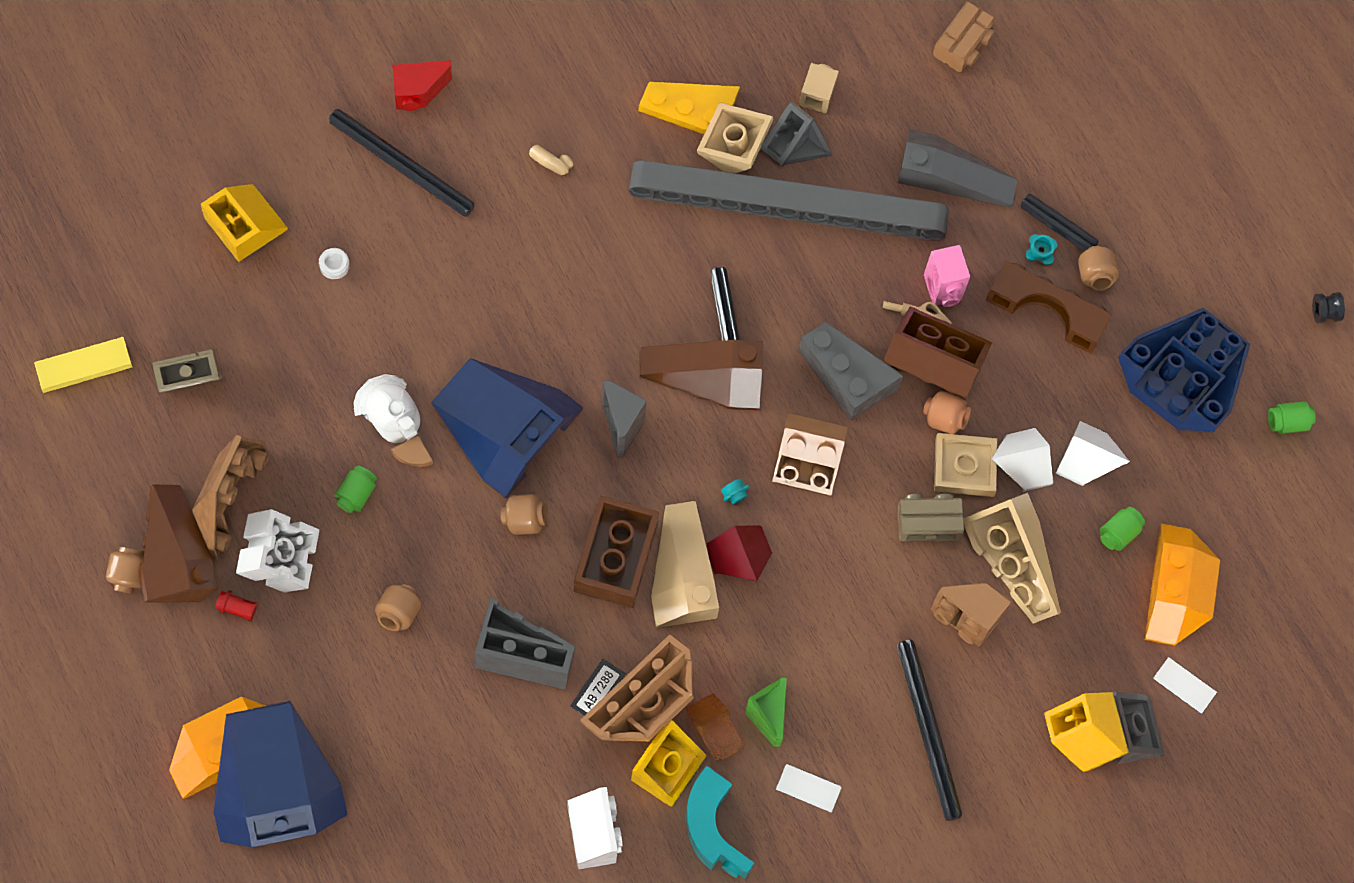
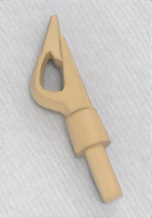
M887 301L883 302L882 308L901 312V316H905L911 306L952 324L932 302H926L920 307L904 302L903 305ZM930 308L937 314L934 315L928 312L926 309Z

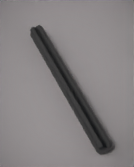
M335 109L330 115V124L464 217L469 216L473 211L474 202L351 116L340 109Z
M913 640L902 641L898 644L897 649L945 820L953 821L961 818L962 811L916 646Z

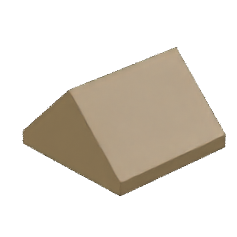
M719 103L697 149V153L723 172L736 174L750 169L773 122V116Z

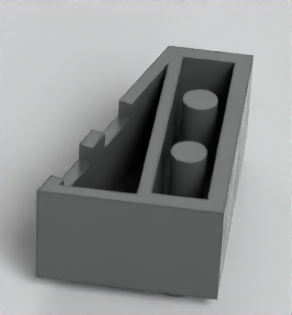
M827 322L801 337L798 352L850 420L899 389L903 375Z
M491 597L475 650L474 668L566 690L573 664L575 646L545 628H538L524 619L523 615L518 612L514 614L499 605V601Z

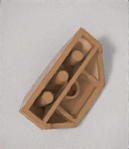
M669 635L600 700L580 722L601 740L649 742L694 699L691 650Z

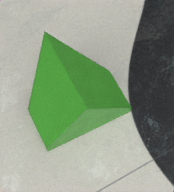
M779 678L749 697L745 710L747 717L774 747H780L783 740L787 678Z

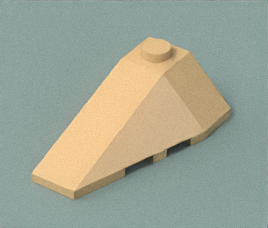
M1028 493L963 518L964 527L972 547L979 556H984L993 569L991 571L997 578L1000 577L1011 590L1010 595L1032 623L1061 613L1040 521Z
M696 501L665 505L651 595L656 628L717 619L719 603Z

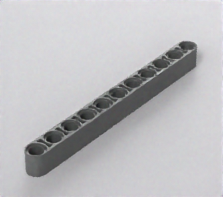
M642 160L636 161L632 165L628 190L629 194L641 199L933 241L945 239L949 208L946 205L935 202Z

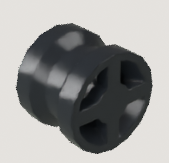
M1340 292L1332 293L1330 296H1325L1323 293L1314 295L1312 308L1313 316L1317 323H1324L1327 319H1332L1334 322L1344 319L1345 303Z

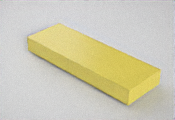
M124 337L34 362L43 393L132 368Z

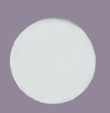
M338 248L325 250L319 258L320 271L329 279L344 277L349 270L347 254Z

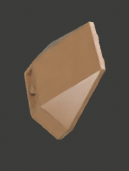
M236 435L217 456L192 509L210 556L215 560H218L221 552L225 553L231 542V535H229L230 532L223 512L227 504L232 505L238 491L236 484L239 478H244L246 475L255 478L258 471H263L268 462L269 454L267 453L265 442L262 440Z

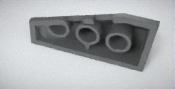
M910 129L908 131L898 183L1012 208L1017 179L937 135Z

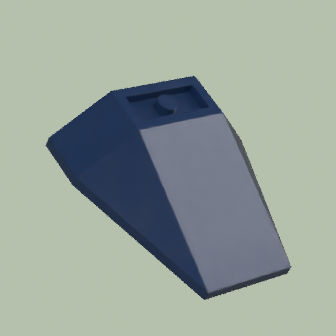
M1201 308L1135 337L1121 352L1118 359L1130 393L1176 429L1215 432L1232 411L1250 343L1206 309Z
M472 358L464 364L431 402L481 479L506 499L525 478V468L559 428L565 431L583 410L580 404L560 389Z
M291 701L226 714L214 803V816L220 842L257 847L317 834L347 815L341 782Z

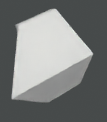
M1080 421L1056 474L1084 486V484L1130 461L1108 433Z
M1032 428L1007 434L992 460L1022 487L1023 492L1052 485L1050 446L1037 429Z

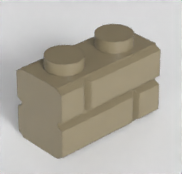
M217 348L152 363L159 393L223 378Z
M920 494L906 495L905 499H900L897 506L899 541H960L964 534L962 499L953 498L952 494H938L935 498L923 499V496Z

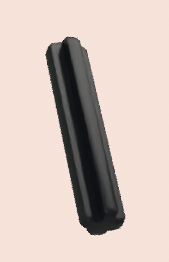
M1028 194L1021 203L1023 210L1083 251L1098 245L1099 241L1097 238L1034 195Z
M725 267L713 268L711 270V280L722 340H740L727 269Z

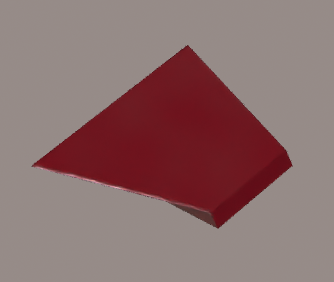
M761 525L733 526L706 543L714 574L719 573L752 581L759 579L772 555Z

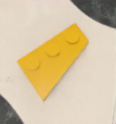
M649 82L640 101L638 111L705 134L718 104L723 103L734 106L740 92V87Z

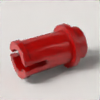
M228 590L227 592H220L215 609L220 610V613L223 615L227 612L252 621L258 603L232 595V591Z

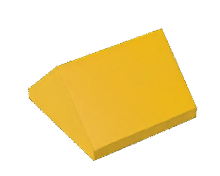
M671 720L658 732L633 768L631 781L672 807L707 755Z

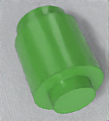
M1306 401L1276 404L1274 408H1269L1268 410L1269 427L1272 432L1278 431L1279 434L1309 431L1311 424L1315 423L1314 408L1312 406L1309 407Z
M356 466L354 470H350L334 494V497L338 500L337 506L348 513L353 511L360 512L376 487L374 483L377 477L362 466Z
M1133 507L1121 509L1100 528V539L1108 549L1121 551L1142 532L1145 520Z

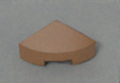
M419 436L391 449L394 457L402 463L421 468L433 464V460Z

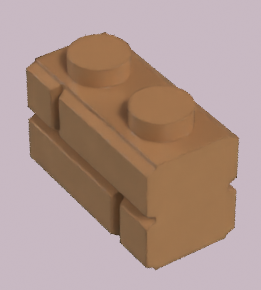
M966 2L936 42L933 51L934 57L943 63H947L948 66L958 72H962L966 65L972 67L980 55L978 51L982 44L987 46L995 35V31L992 30L995 22L994 17L984 11H980L978 7L970 2Z

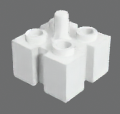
M272 509L248 514L243 538L247 539L249 544L248 548L241 549L236 574L254 581L266 579L265 585L284 593L308 589L313 565L307 563L308 554H313L316 551L319 529L303 522L289 524L291 517Z

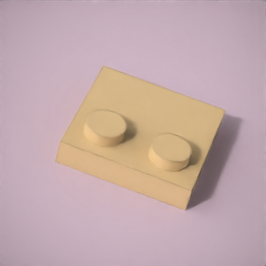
M937 433L935 439L934 492L995 497L997 464L992 460V457L997 451V438Z

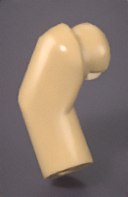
M538 144L534 145L529 152L532 159L559 175L569 173V169L573 167V160L568 155H561L560 158H557Z

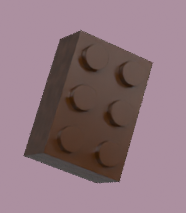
M910 306L895 331L883 362L890 364L898 371H906L915 375L925 383H933L942 387L952 395L967 398L983 366L992 342Z
M600 495L574 579V592L634 608L658 526L660 512Z

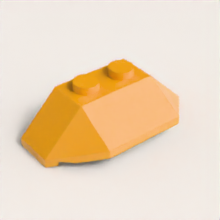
M1160 524L1144 640L1175 646L1213 618L1220 559L1191 529Z
M241 696L183 725L169 769L183 799L217 783L226 714L266 705Z

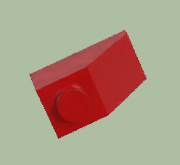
M451 60L392 65L396 110L414 111L418 108L426 107L451 81Z

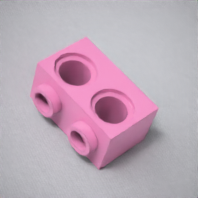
M960 245L931 251L923 276L932 303L936 306H954L964 296L970 274Z

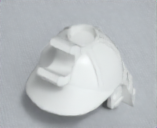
M384 374L368 379L356 393L354 400L355 416L363 414L366 420L368 419L380 435L389 442L403 443L418 434L417 431L421 423L419 411L413 399L405 390L407 389V383L395 375Z

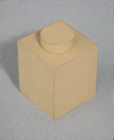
M811 63L801 92L799 106L826 114L839 71L825 64L817 65Z

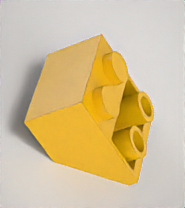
M253 184L225 187L201 203L205 220L238 262L288 230L284 222Z
M1113 692L1084 693L1044 713L1052 744L1083 772H1088L1129 753Z

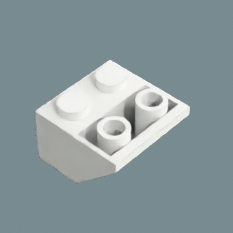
M603 787L568 800V813L578 869L616 863L617 853H622L621 846L623 845L620 827H613V822H616L617 815L614 795L608 796L607 787Z

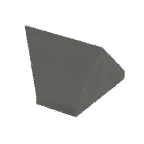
M794 102L788 104L760 148L781 166L833 156L815 119Z

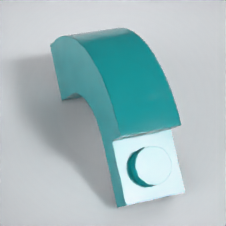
M706 766L695 781L687 803L685 823L689 842L698 858L711 871L720 861L723 863L721 867L729 875L735 878L741 876L743 879H746L753 869L754 862L729 845L721 837L715 822L716 811L730 793L732 784Z

